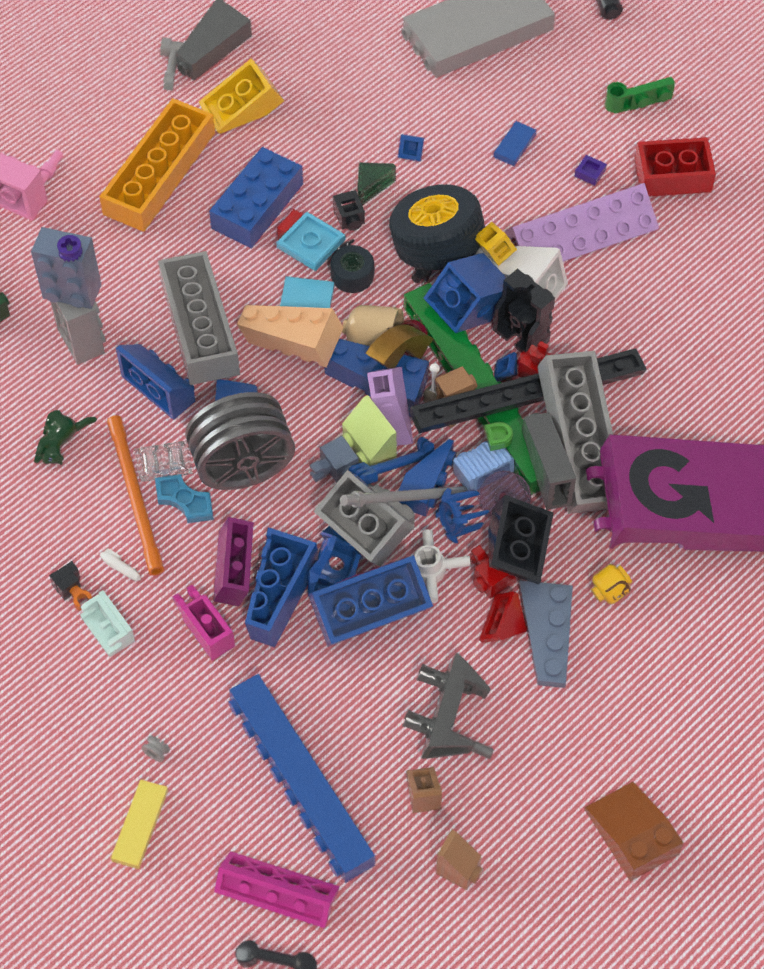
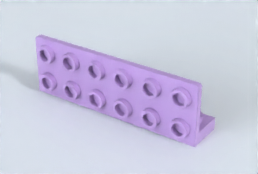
M645 183L511 227L505 230L509 239L515 238L517 246L560 249L562 260L566 261L659 229Z

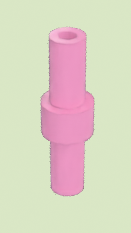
M55 150L49 161L44 162L40 168L44 185L48 178L53 177L57 170L56 166L63 157V153L59 150Z

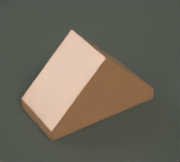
M434 767L407 770L406 776L412 812L440 810L442 790Z

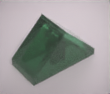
M359 162L357 190L363 206L396 182V166L393 163Z

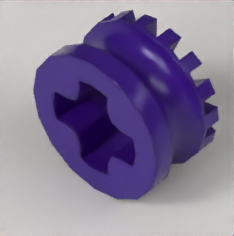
M66 235L57 242V249L61 259L74 262L75 259H79L78 257L81 258L83 249L78 237ZM67 245L68 247L71 245L73 250L67 251Z

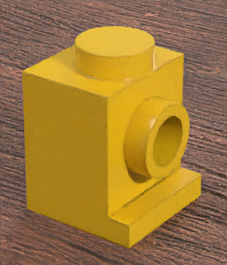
M492 221L476 235L475 240L480 248L498 266L517 250L506 233Z

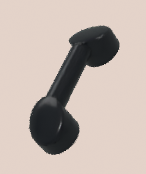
M252 940L241 942L235 951L236 960L243 967H252L260 960L293 967V969H317L316 959L308 952L290 955L258 948L257 943Z

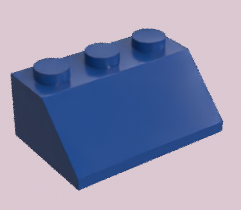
M141 344L119 345L116 347L121 377L170 418L175 420L196 402L194 385H190L187 378H181L170 364H164L153 350H147Z

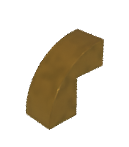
M398 325L380 335L365 354L388 369L395 368L405 352L421 359L433 338L413 326Z

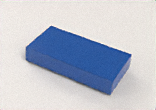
M515 121L494 151V158L515 166L536 136L537 130Z

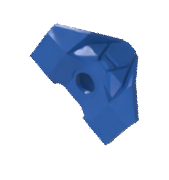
M330 526L320 533L325 540L322 541L318 560L307 572L308 596L312 592L355 576L359 560L363 559V555ZM330 558H340L343 562V569H332L329 564Z

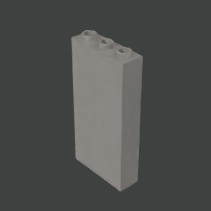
M445 0L403 17V28L401 31L404 39L411 43L415 54L422 58L426 69L431 71L435 78L554 30L555 13L545 0Z

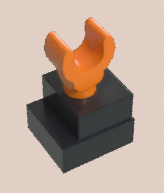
M73 561L49 575L51 584L56 592L60 594L64 601L72 596L74 606L78 611H81V605L78 602L80 599L90 600L92 598L88 591L81 589L79 571Z

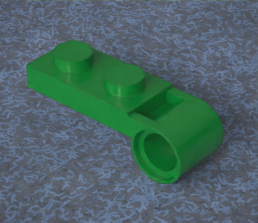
M671 76L629 89L621 82H613L607 87L605 108L611 113H621L665 102L673 98L675 81Z

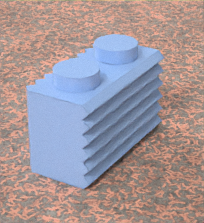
M484 441L476 449L462 452L454 458L453 472L468 491H477L514 472V458L506 448L490 451L488 442Z

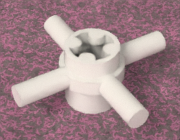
M427 529L422 532L423 546L416 551L415 560L424 583H426L432 603L438 602L437 583L444 578L446 569L471 566L470 556L445 559L440 550L434 546L433 531Z

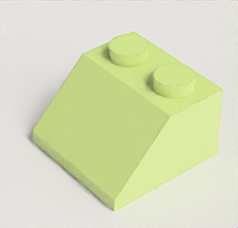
M368 395L363 397L342 423L343 434L341 436L344 437L355 452L359 463L365 462L372 466L397 458L396 431Z

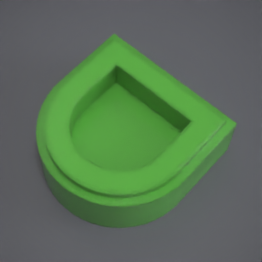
M496 422L484 425V433L490 451L506 448L512 443L513 430L508 424Z

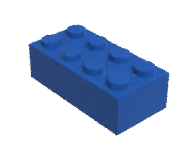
M261 147L209 210L211 229L252 249L303 185L302 165Z
M414 555L312 592L308 596L327 647L433 607Z

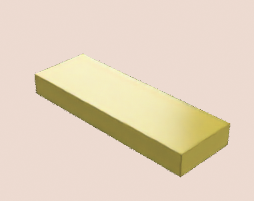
M140 779L112 853V862L140 869L167 796L168 787Z

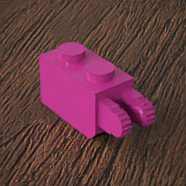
M190 585L187 587V593L193 599L192 602L186 604L179 594L173 595L172 598L182 613L184 623L213 661L235 647L233 631L208 597L204 594L201 596L196 588Z

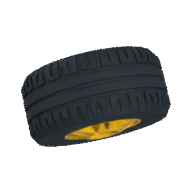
M450 184L428 186L410 193L395 206L389 220V227L398 257L406 264L422 270H441L445 268L448 262L473 256L480 248L475 240L476 235L485 228L478 198L467 189Z

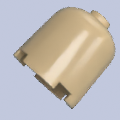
M359 305L352 310L348 319L344 320L343 334H346L347 341L371 346L384 332L404 322L403 310L396 307Z

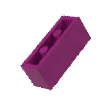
M228 517L220 529L213 602L239 607L248 594L254 522Z

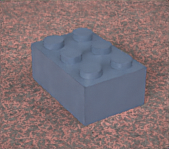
M41 227L31 254L43 299H47L50 302L70 304L77 308L92 309L102 285L92 237ZM74 235L80 239L83 249L81 258L78 257L79 259H75L74 262L72 260L70 262L64 261L60 258L57 242L63 236ZM67 245V251L73 250L71 245L69 247Z

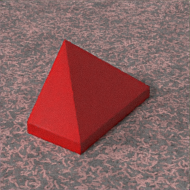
M513 591L495 594L479 641L482 643L500 641L527 632L518 593Z

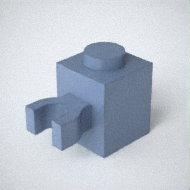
M340 436L320 447V461L310 464L312 470L310 475L317 482L330 473L337 483L352 465L359 464L358 457L344 437Z

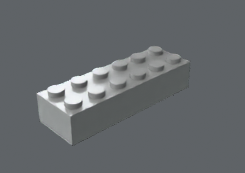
M207 251L158 260L162 287L190 385L240 375L237 349Z
M586 351L546 355L538 365L547 413H550L576 475L572 505L567 506L568 514L607 510L604 480L592 478L587 481L586 475L587 468L601 466L600 449L608 436L613 434L596 352Z

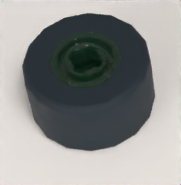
M356 245L344 246L338 249L333 254L330 263L331 279L334 285L347 293H357L367 289L374 279L375 263L372 254L367 249Z

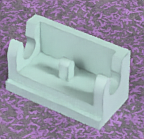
M103 590L81 606L84 611L80 614L81 619L109 657L135 642L131 627Z

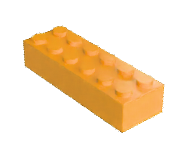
M172 98L99 196L103 215L145 232L214 136L213 114Z

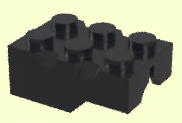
M517 268L503 281L502 296L494 310L493 331L506 341L513 336H519L521 340L515 344V348L521 353L523 351L527 352L532 344L538 347L540 341L546 344L549 343L550 325L553 319L551 315L554 309L555 297L548 289H544L534 282L530 275L524 274Z

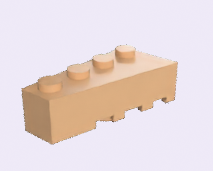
M246 305L237 323L249 344L272 351L277 349L284 355L291 356L293 354L307 362H311V360L318 362L320 366L326 368L344 328L333 308Z

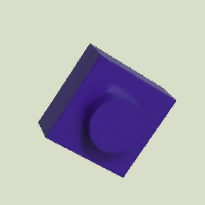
M585 155L576 168L574 177L595 186L606 171L607 164Z

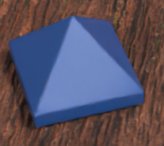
M401 134L398 158L421 162L425 138Z
M512 352L496 361L494 378L497 382L517 375V353Z

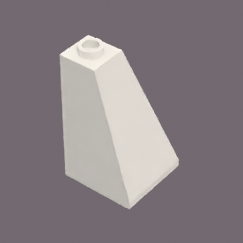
M515 246L517 250L499 266L481 248L474 254L484 253L506 277L518 268L524 274L530 275L534 282L542 288L548 289L555 297V301L568 284L561 252L558 248Z

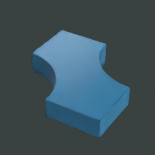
M181 474L155 478L159 505L176 507L185 515L187 523L214 520L210 493L198 492L189 488L184 483Z

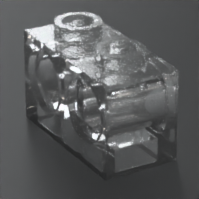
M186 440L134 449L137 474L141 482L155 480L158 477L193 474L190 449Z

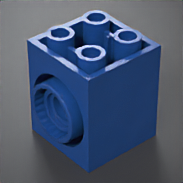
M484 253L448 262L424 299L455 333L462 332L492 321L495 306L502 296L503 281L507 277Z

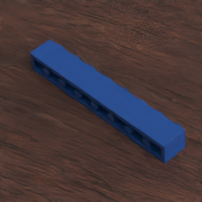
M256 674L229 689L231 700L228 701L231 711L235 716L240 715L243 719L242 727L249 738L254 737L258 743L256 749L263 761L268 759L272 766L270 771L277 783L282 782L287 789L284 793L292 807L297 805L301 812L299 818L307 830L311 828L316 837L313 839L321 853L326 851L331 859L328 863L336 877L341 875L344 882L347 883L374 867L375 855L260 675Z

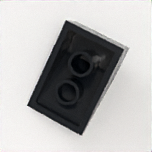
M504 495L492 509L488 529L489 567L539 585L541 583L554 512Z

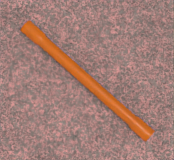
M113 415L107 419V425L119 459L144 549L143 554L149 575L156 576L164 572L163 562L159 549L156 546L126 440L127 435L122 417Z

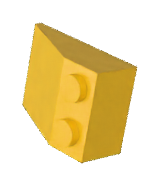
M251 58L202 98L199 104L204 111L213 114L215 129L221 134L267 116L283 103L284 99L265 71Z

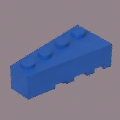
M339 339L327 368L325 367V374L352 388L357 387L371 397L367 373L388 368L365 354L370 346ZM403 355L396 367H402L409 411L411 406L420 404L428 381L429 361Z
M268 527L267 540L262 550V561L260 569L257 571L256 586L254 592H252L245 625L251 640L275 647L308 585L307 572L318 560L319 551L316 542Z

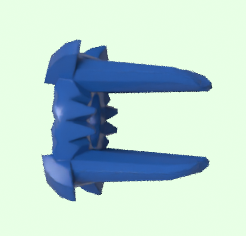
M448 488L441 497L439 508L435 511V517L441 521V525L447 532L445 534L447 539L453 543H458L457 537L479 530L484 523L480 522L467 526L464 524L468 523V520L489 513V510L462 514V511L473 508L474 505L460 506L461 503L457 501L478 496L480 493L470 490L451 494L452 489Z

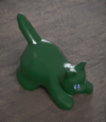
M60 410L48 413L43 431L45 436L40 438L34 463H39L42 459L44 464L58 463L62 465L64 460L60 451L62 446L77 431L95 423L97 418L86 417L79 422H75L71 417L63 415Z

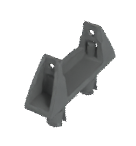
M458 653L454 655L445 673L422 663L416 680L436 686L440 691L435 712L430 719L408 709L402 727L425 734L427 739L421 755L422 759L470 753L475 746V742L462 739V736L451 731V728L455 722L462 694H475L485 699L491 688Z

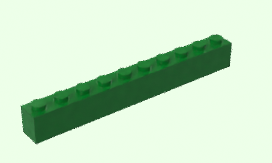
M431 283L404 294L405 312L411 320H417L425 326L428 335L433 338L429 348L446 373L463 366L468 375L472 374L477 383L475 390L501 383L500 381L497 382L494 378L491 366L482 360L478 347L475 344L472 345L469 341L466 330L455 333L424 299L432 287ZM518 408L477 418L483 429L484 425L496 422L506 423L512 428V443L506 449L514 458L513 474L528 496L539 492V485L522 433L523 419L519 414Z

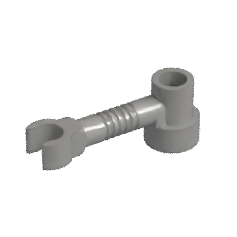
M162 37L160 56L169 57L164 75L163 89L173 91L177 66L176 53L184 42L172 41V38Z

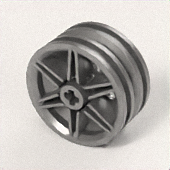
M238 393L216 400L196 413L188 423L185 432L200 480L208 487L219 490L242 489L268 480L283 470L292 460L295 453V443L279 402L274 397L264 393Z

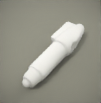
M107 548L104 552L100 553V557L111 568L116 569L129 579L134 581L141 580L137 570L123 562L121 556L111 549Z

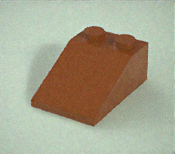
M634 782L623 786L584 808L630 882L680 854L684 842L668 818Z

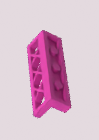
M230 851L219 867L214 892L325 928L328 923L331 906L338 895L340 886ZM234 863L243 867H238L231 864ZM316 891H321V892L327 893V894H329V895L327 896V895L318 893V892H316Z

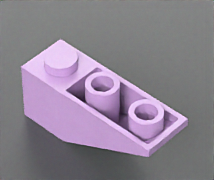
M402 367L367 373L371 400L396 431L397 446L413 444Z

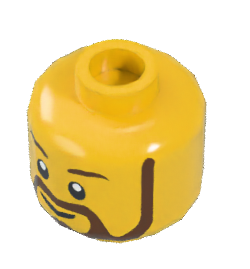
M609 564L592 577L594 587L591 591L599 602L605 600L613 605L630 593V584L633 582L621 565L616 567L613 564Z

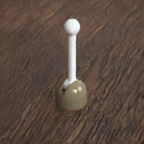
M432 363L429 368L432 372L431 386L424 391V403L437 400L435 378H437V373L440 370V366L437 363Z

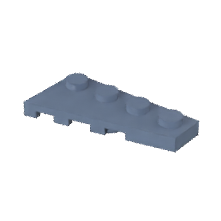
M519 580L518 586L523 602L522 607L527 623V633L532 649L537 685L565 688L573 585L542 582L538 585L530 581Z

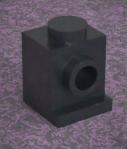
M356 190L333 196V211L338 218L342 230L346 228L352 231L357 230L362 224H365V211Z

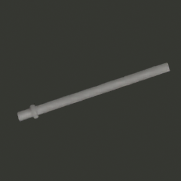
M465 486L376 493L353 491L351 494L342 495L340 497V504L342 506L351 505L354 508H360L364 504L440 499L448 488L452 489L451 494L468 490Z

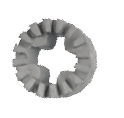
M149 736L147 739L148 744H144L141 749L150 758L162 762L165 759L164 753H169L170 747L164 744V741L160 743L161 739L158 738L157 740V737Z

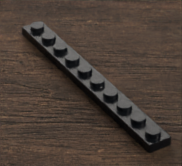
M636 348L597 358L602 385L643 375L647 370ZM538 373L411 406L409 413L420 434L544 401Z

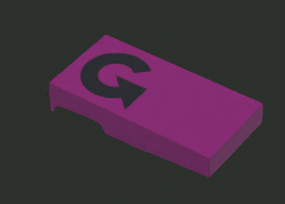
M610 434L600 449L601 466H592L586 469L587 481L592 478L604 480L609 517H599L593 523L595 532L601 529H608L612 532L609 549H613L615 546L623 543H676L683 545L684 550L764 552V445Z

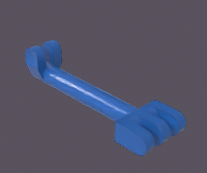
M420 437L417 441L418 451L372 466L362 462L352 465L349 471L357 475L368 485L378 481V474L422 461L434 451V444L425 437Z

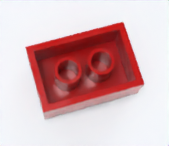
M708 137L637 142L634 162L639 185L645 183L649 197L712 192L716 171Z

